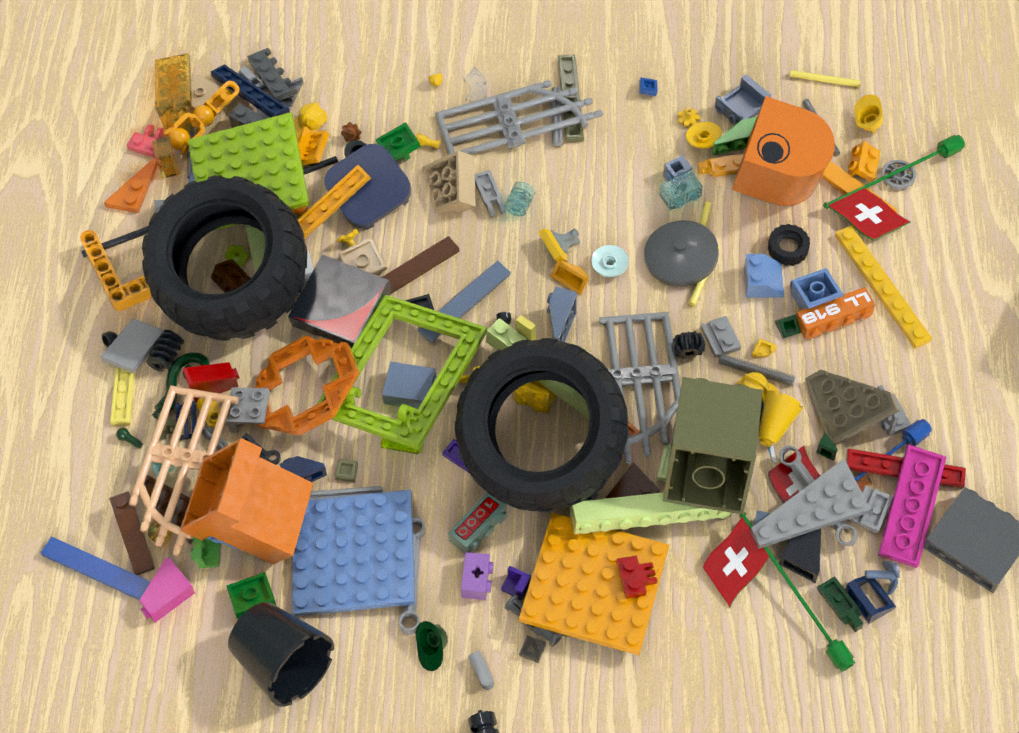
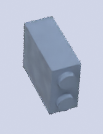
M390 362L382 393L383 404L393 406L405 404L418 409L437 378L436 368Z

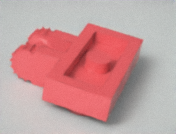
M151 124L145 128L144 135L134 132L127 143L128 150L160 159L167 148V143L161 140L164 129L159 127L154 133V138L151 137L154 132V125Z

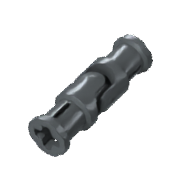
M515 594L508 600L505 609L512 611L518 616L519 620L524 602ZM526 624L535 634L541 635L548 640L551 647L555 646L563 636V634L539 627L535 628V626Z

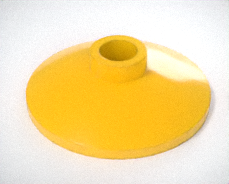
M712 122L696 123L686 133L687 142L696 148L712 147L713 143L722 136L721 128Z

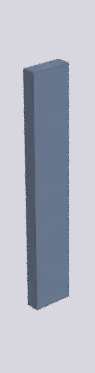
M497 260L438 312L459 319L462 318L507 279L511 272ZM422 327L418 328V332L431 344L442 335Z

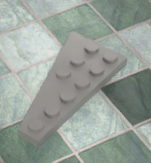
M843 459L754 525L750 532L758 549L867 514L870 512V507L845 459Z

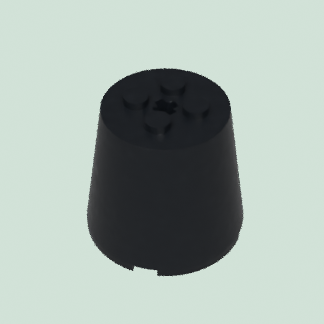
M262 602L251 607L238 619L230 633L228 648L271 702L277 706L285 707L292 705V701L298 697L303 699L322 680L332 662L330 653L334 650V642L327 634L270 602Z

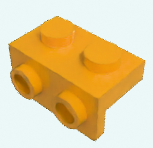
M306 126L302 127L298 138L302 165L320 163L329 137L326 130L311 132Z
M865 141L855 145L851 150L848 174L851 176L857 174L869 182L874 181L881 151Z

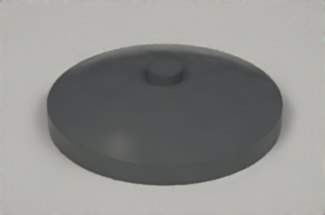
M680 220L667 223L650 235L645 245L644 257L647 269L660 282L671 286H688L702 281L712 273L718 262L719 249L714 234L708 228L697 222Z

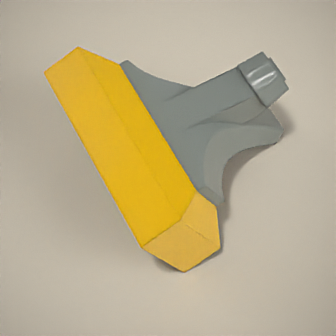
M545 228L538 232L555 261L568 262V248L571 245L580 243L577 237L579 232L575 228L565 234H559Z

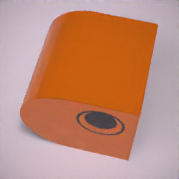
M765 96L752 128L732 190L779 206H792L807 200L817 188L834 154L835 140L829 125L814 112Z

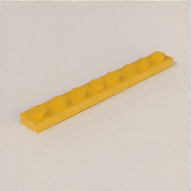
M852 225L835 233L836 239L914 349L931 342V335Z

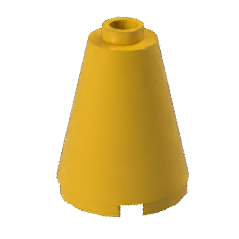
M773 390L768 391L765 395L758 433L760 444L769 448L777 445L803 409V406H800V402L784 393H781L780 396L775 395L776 391Z

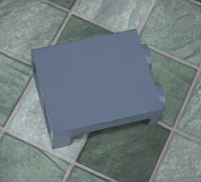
M746 74L741 78L738 87L723 98L719 95L716 97L715 108L730 123L736 125L741 120L757 116L765 96L771 97V94Z

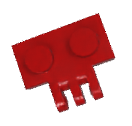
M637 555L617 558L616 564L626 599L645 596L647 593L645 586L658 582L657 577H653L656 573L655 570H651L654 568L652 562L639 564Z

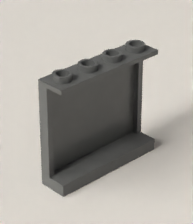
M964 487L930 533L923 548L991 593H994L1019 557V521L1010 513L997 508L993 502L986 501L980 497L974 490Z

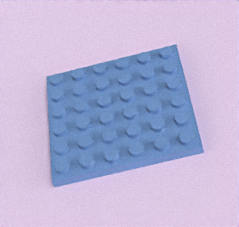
M411 489L308 501L293 554L292 614L294 616L415 604Z

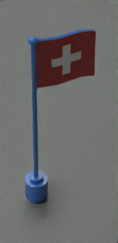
M925 419L916 420L902 431L903 441L886 453V455H892L905 444L918 445L930 435L932 431L930 424ZM802 446L798 449L801 454V462L813 479L816 480L820 477V474L810 461L805 446ZM796 452L784 461L786 463L793 462L797 457ZM782 462L769 471L772 486L783 503L805 488L792 468L785 466ZM860 473L858 476L855 477V480L858 481L867 473Z

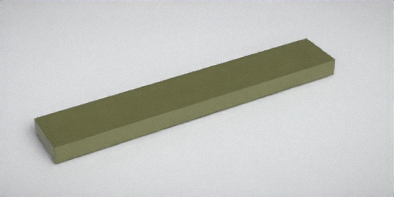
M575 55L558 56L561 91L577 88L578 93L565 98L572 102L580 101ZM572 111L563 113L564 120L576 117ZM580 123L565 127L566 143L584 142L583 127Z

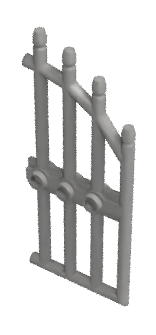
M548 80L543 81V83H536L436 112L435 116L448 155L454 153V144L503 131L504 138L460 150L471 155L506 144L508 148L520 147L526 143V138L578 123L585 128L589 125L588 120L603 116L602 110H597L594 113L590 112L583 115L578 108L592 104V98L572 102L565 97L578 93L577 88H570L560 92L543 89L551 86V81ZM530 92L542 95V97L512 105L510 99ZM554 100L563 104V106L518 119L515 114L516 111ZM492 103L494 105V111L445 124L444 117ZM567 111H572L576 116L522 132L520 125ZM498 117L500 124L450 138L448 133L450 130Z
M669 312L599 317L600 325L606 324L612 365V369H608L619 385L622 395V386L634 385L640 434L629 437L628 433L627 443L623 452L624 460L627 464L632 462L630 444L642 441L645 457L651 455L649 438L658 431H660L663 445L669 444L667 424L677 412L681 389L676 355L672 347L673 336ZM652 320L663 321L669 364L658 365ZM644 321L650 366L639 367L632 322ZM615 323H625L631 367L628 368L619 367L614 331ZM672 382L675 401L665 413L661 383ZM653 383L659 422L648 429L641 384Z

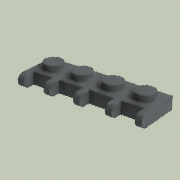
M269 48L247 56L249 63L273 98L281 101L297 94L298 91L295 87L288 88L291 80L289 78L282 79L280 76L284 73L283 68L275 69L273 66L277 63V59L275 57L270 59L267 57L271 54Z

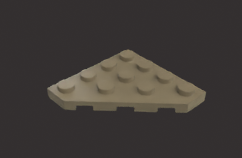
M819 370L805 378L824 433L829 436L834 445L900 411L891 392L824 370Z

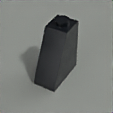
M821 529L791 538L780 557L779 565L816 583L820 572Z

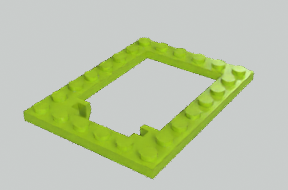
M385 295L351 349L360 373L394 319L459 339L418 409L402 404L397 413V420L355 406L354 397L360 398L362 394L361 389L352 386L337 414L331 420L419 450L487 334V327ZM337 372L331 381L339 378ZM324 393L317 404L326 400Z

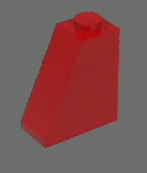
M230 362L183 368L190 389L221 394L231 390V387H239L237 379H240L236 368L232 369ZM194 397V401L196 403L199 400V398Z

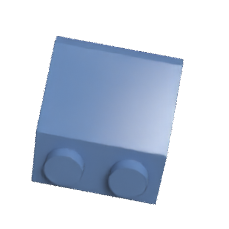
M746 254L744 263L746 298L784 297L781 263L766 254Z
M827 268L792 280V296L800 308L809 309L843 297L842 291Z

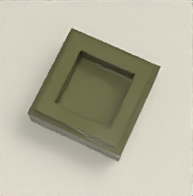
M338 459L334 476L335 480L355 482L358 462Z

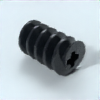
M165 329L160 339H158L157 345L154 346V351L150 353V357L146 360L147 364L159 372H163L164 369H170L169 363L174 362L172 357L178 355L176 351H180V345L184 344V340L175 332Z

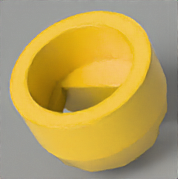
M442 73L428 76L432 86H440L443 82Z

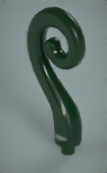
M190 352L180 356L172 363L167 374L165 395L155 405L156 411L152 414L155 419L158 420V413H161L170 385L177 386V376L184 366L185 368L192 367L189 363L210 365L205 355ZM175 394L169 413L175 406V403L177 401V394Z

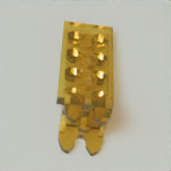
M189 53L155 60V110L160 117L164 131H166L185 113H190L189 106L192 105ZM187 122L178 127L185 129L188 133L192 130L191 123Z

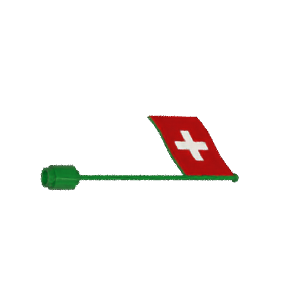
M952 135L938 142L937 151L828 203L824 202L823 207L825 209L830 208L845 218L856 230L873 241L899 229L911 221L897 214L881 198L866 188L937 154L948 158L962 151L965 147L964 139L960 135Z
M745 512L743 515L740 514V520L730 535L711 552L703 565V569L728 606L731 607L737 595L758 575L770 557L829 642L825 653L834 666L840 669L841 672L852 667L855 664L854 656L843 640L838 642L835 639L832 641L768 547L758 549L750 532L753 527L747 519Z

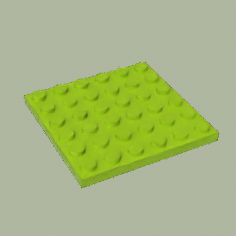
M292 112L188 139L194 181H204L208 177L221 175L225 178H232L233 176L243 177L273 191L291 210L310 205ZM231 224V225L222 226V227H219V228H217V229H215V230H218V229H221V228H225V227H229V226H233V225H237V224Z

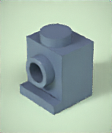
M682 155L664 164L663 177L666 182L670 181L673 185L685 179L689 180L692 177V166Z

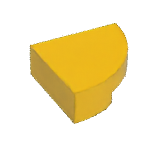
M759 338L752 352V357H768L775 352L777 345Z

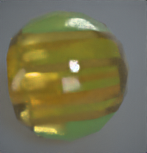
M157 521L153 522L148 529V536L154 543H156L161 527ZM168 530L166 537H164L163 545L170 542L173 532Z

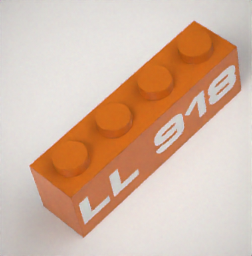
M863 287L844 294L843 297L809 309L797 311L796 318L804 339L815 338L821 333L834 331L838 327L850 325L856 320L869 318L873 315L875 303L867 289Z

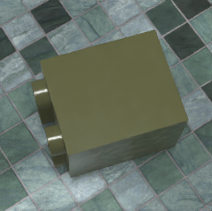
M682 377L664 488V502L744 514L756 460L763 390L749 388L741 384L730 385L712 382L704 378Z

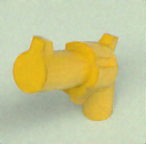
M419 131L415 136L421 146L427 145L437 149L440 147L441 140L429 139L428 136L420 134Z

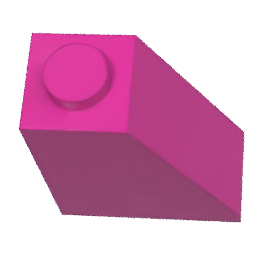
M169 557L163 561L139 600L143 607L140 609L147 619L151 617L155 623L195 594L192 585Z

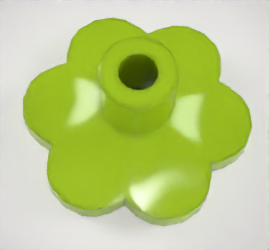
M230 245L225 253V258L227 260L233 259L239 266H243L248 258V253L244 251L242 245Z

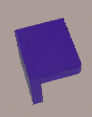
M509 566L507 569L508 576L501 587V591L511 596L517 594L519 599L523 600L529 588L531 575Z

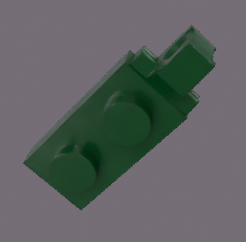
M835 576L817 587L819 593L841 622L843 621L845 625L849 623L855 632L862 629L864 623L859 618L861 616L859 607Z

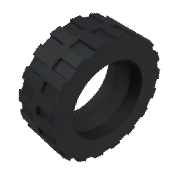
M787 224L776 227L769 237V255L784 266L800 264L808 255L810 246L808 233L797 225ZM785 238L793 239L797 242L798 248L793 252L784 251L780 247V241Z

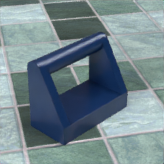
M862 576L847 583L845 590L857 604L859 612L868 624L896 608V605L876 579H866L865 576ZM869 583L885 606L876 609L860 587Z

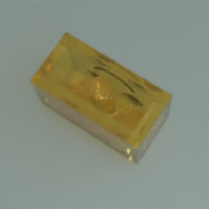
M170 137L153 140L152 144L162 179L180 175Z

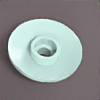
M615 245L602 246L592 256L593 269L604 277H616L623 274L629 264L627 253Z

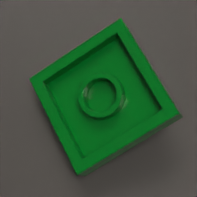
M406 122L375 139L377 144L383 146L395 161L400 158L407 161L410 159L409 153L421 147Z
M265 572L226 585L237 619L256 604L270 602L276 605Z

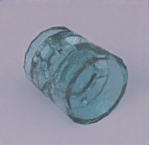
M516 182L505 201V209L513 215L524 216L535 196V189L525 182Z

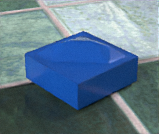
M640 77L639 94L656 96L658 92L657 80Z

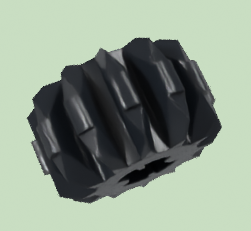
M696 331L682 332L675 335L672 347L677 357H696L697 355H702V352L705 351V340L702 334Z

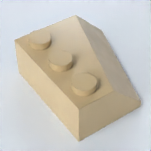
M456 151L422 167L423 172L427 175L426 183L431 188L430 197L435 212H464L476 207L473 155Z

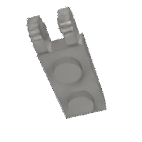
M488 170L475 174L476 187L484 205L487 207L490 217L495 216V211L492 207V204L497 203L501 214L505 213L502 196L491 171Z

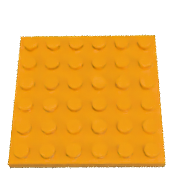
M552 513L519 616V622L640 656L670 545L618 530L574 534L570 517ZM637 555L639 564L653 563L654 568L651 570H655L656 575L653 577H657L658 582L645 586L647 591L645 596L626 599L616 560L617 558Z

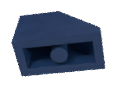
M300 456L287 458L283 463L279 464L281 468L310 482L327 476L324 463Z

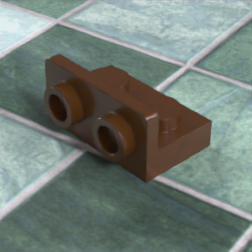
M233 259L216 264L211 275V279L225 293L239 288L251 279Z

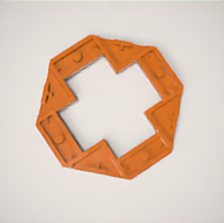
M303 336L273 352L268 359V366L266 369L261 370L255 380L257 384L254 388H268L271 390L282 384L283 381L279 370L309 354L312 355L316 365L332 357L339 378L322 386L326 397L325 401L294 417L288 405L272 413L268 400L265 423L255 425L259 428L300 436L334 418L360 373L349 344L346 342L334 343L332 340L322 338L316 340L310 336Z

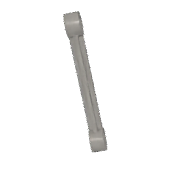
M794 446L783 447L779 453L781 462L785 466L792 468L804 487L815 481L801 462L800 452ZM790 450L795 451L797 454L796 459L791 463H786L784 455ZM844 521L832 525L836 530V539L842 545L852 546L857 542L858 533L854 527L846 524ZM845 529H851L854 534L849 542H843L840 539V534Z
M413 517V524H418L422 528L420 532L413 534L415 604L404 605V613L399 618L400 629L407 635L415 634L416 627L420 623L419 616L416 614L420 539L425 534V527L423 521L417 517ZM406 618H414L417 621L413 628H405L402 622Z

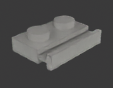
M727 316L711 320L707 324H701L700 328L715 358H718L721 354L726 355L741 350V345Z
M866 485L862 494L870 507V512L852 518L850 522H855L859 526L877 534L893 497L875 488H869Z

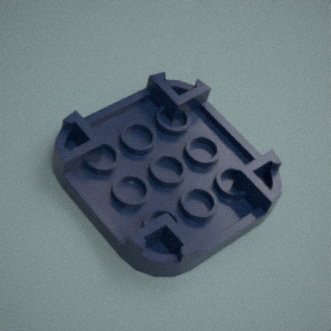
M368 144L361 147L331 167L324 178V185L328 192L357 165L371 177L363 187L339 208L353 227L370 229L374 227L375 222L402 204L405 206L409 202L412 188L408 177L390 153L378 144Z

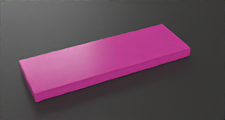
M909 444L906 446L878 556L914 568L919 567L946 456Z

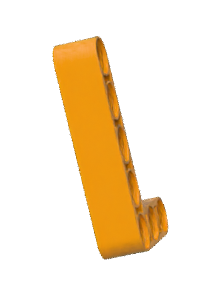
M86 230L81 234L80 239L84 250L115 310L122 311L152 298L144 275L121 285L97 234L92 230Z

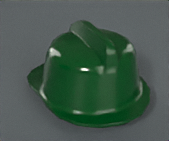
M423 621L418 624L415 631L418 658L424 669L435 671L442 664L443 650L447 646L448 636L440 624Z

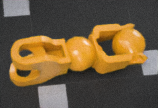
M227 81L204 105L197 106L192 114L189 112L185 113L172 127L167 129L163 136L168 137L169 145L175 150H181V155L185 154L189 150L188 139H190V135L185 129L178 127L184 122L191 123V126L196 128L197 132L193 138L203 136L206 130L205 127L211 125L214 118L239 93L237 83ZM226 87H232L234 93L232 94Z

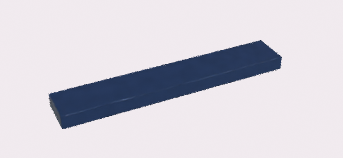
M225 64L211 71V76L222 84H225L227 81L237 83L239 86V93L237 95L269 117L290 113L288 107Z

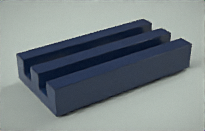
M194 401L190 407L192 434L196 425V406ZM175 403L176 423L183 404ZM188 416L184 425V435L181 433L179 440L191 439L192 434H189Z

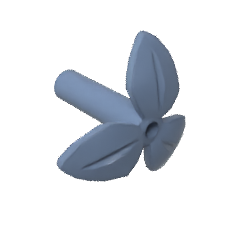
M892 561L882 562L886 571L865 570L864 576L866 579L890 580L891 583L887 595H891L897 588V578H900L897 563Z

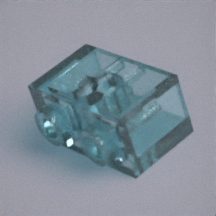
M691 170L660 184L659 195L671 211L682 207L690 201L699 199L702 196L703 185Z

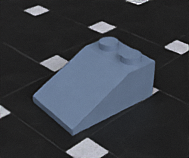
M555 286L553 293L550 292L547 299L549 304L547 313L549 314L552 339L565 342L577 313V292Z

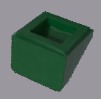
M796 315L775 320V324L783 339L801 333Z
M824 433L818 444L817 453L834 461L838 449L829 436Z

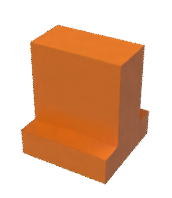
M240 438L203 459L180 531L199 540L212 536L266 562L275 564L294 554L314 483L259 457L262 448Z

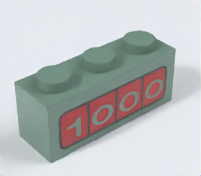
M486 493L448 532L449 541L464 553L474 552L480 546L481 541L492 534L494 527L506 519L507 505Z

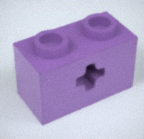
M465 553L461 585L462 598L486 600L487 593H491L492 581H489V574H493L494 562H490V554Z

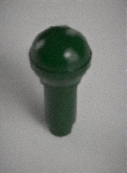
M122 427L117 430L116 437L118 440L127 441L135 447L142 448L143 443L132 436L127 428Z

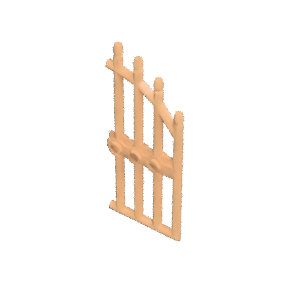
M170 385L133 488L129 505L135 506L138 497L141 496L146 508L143 522L140 526L141 532L148 530L152 517L161 525L158 537L156 538V546L161 547L163 545L164 537H166L168 530L178 534L176 546L173 548V555L179 556L186 538L193 539L192 536L180 531L181 527L171 523L188 470L200 471L203 459L215 453L230 405H237L239 397ZM175 394L186 396L169 445L159 444L158 442ZM194 397L204 399L188 449L177 447ZM212 400L223 402L207 451L196 450ZM151 462L160 463L162 466L150 497L144 482ZM170 465L181 467L163 517L156 510V505Z

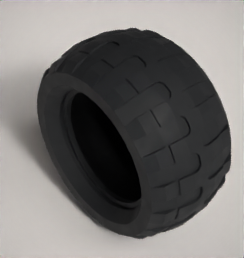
M221 175L208 177L204 181L197 182L195 180L184 185V189L175 195L172 193L163 201L164 205L159 212L154 213L148 223L150 229L143 238L142 250L144 259L142 260V267L151 296L168 318L190 333L204 337L208 336L212 339L230 341L231 338L246 339L253 337L255 332L263 328L268 330L278 323L276 320L284 312L288 314L295 304L298 292H302L304 287L308 253L302 227L289 206L273 191L243 177L233 176L232 178H225ZM231 224L248 225L264 233L265 252L263 260L256 273L245 284L235 290L221 294L202 293L189 287L187 279L189 257L194 247L206 234L219 227Z
M542 338L540 340L527 339L515 342L512 346L506 347L503 350L495 351L488 356V359L479 368L477 367L472 372L464 391L461 392L458 399L454 431L462 462L476 483L497 500L520 510L552 512L580 503L604 487L622 460L628 439V415L626 403L619 385L599 359L575 344L561 342L552 338ZM539 380L558 381L575 389L587 403L589 430L583 446L570 461L549 471H526L511 465L501 454L496 440V420L501 406L509 395L527 383Z

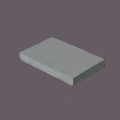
M133 318L101 355V360L134 374L152 352L154 346L157 345V341L164 330Z

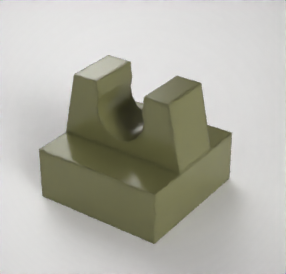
M167 418L160 439H166V434L174 432L176 419Z

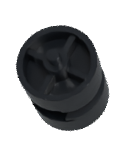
M479 710L478 713L468 718L472 733H500L498 729L494 728L497 720L495 713L492 711L482 712V710Z

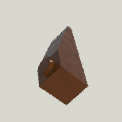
M127 491L109 499L134 573L140 575L154 570L155 567L144 533L140 531L141 523L136 508L129 505L131 495Z

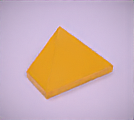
M561 260L557 261L550 277L579 295H582L590 279L582 267Z

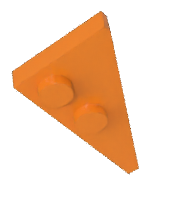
M153 158L104 202L105 207L139 213L158 167V159Z

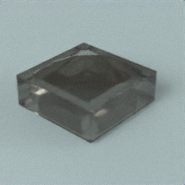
M527 635L519 656L539 663L545 650L546 642Z

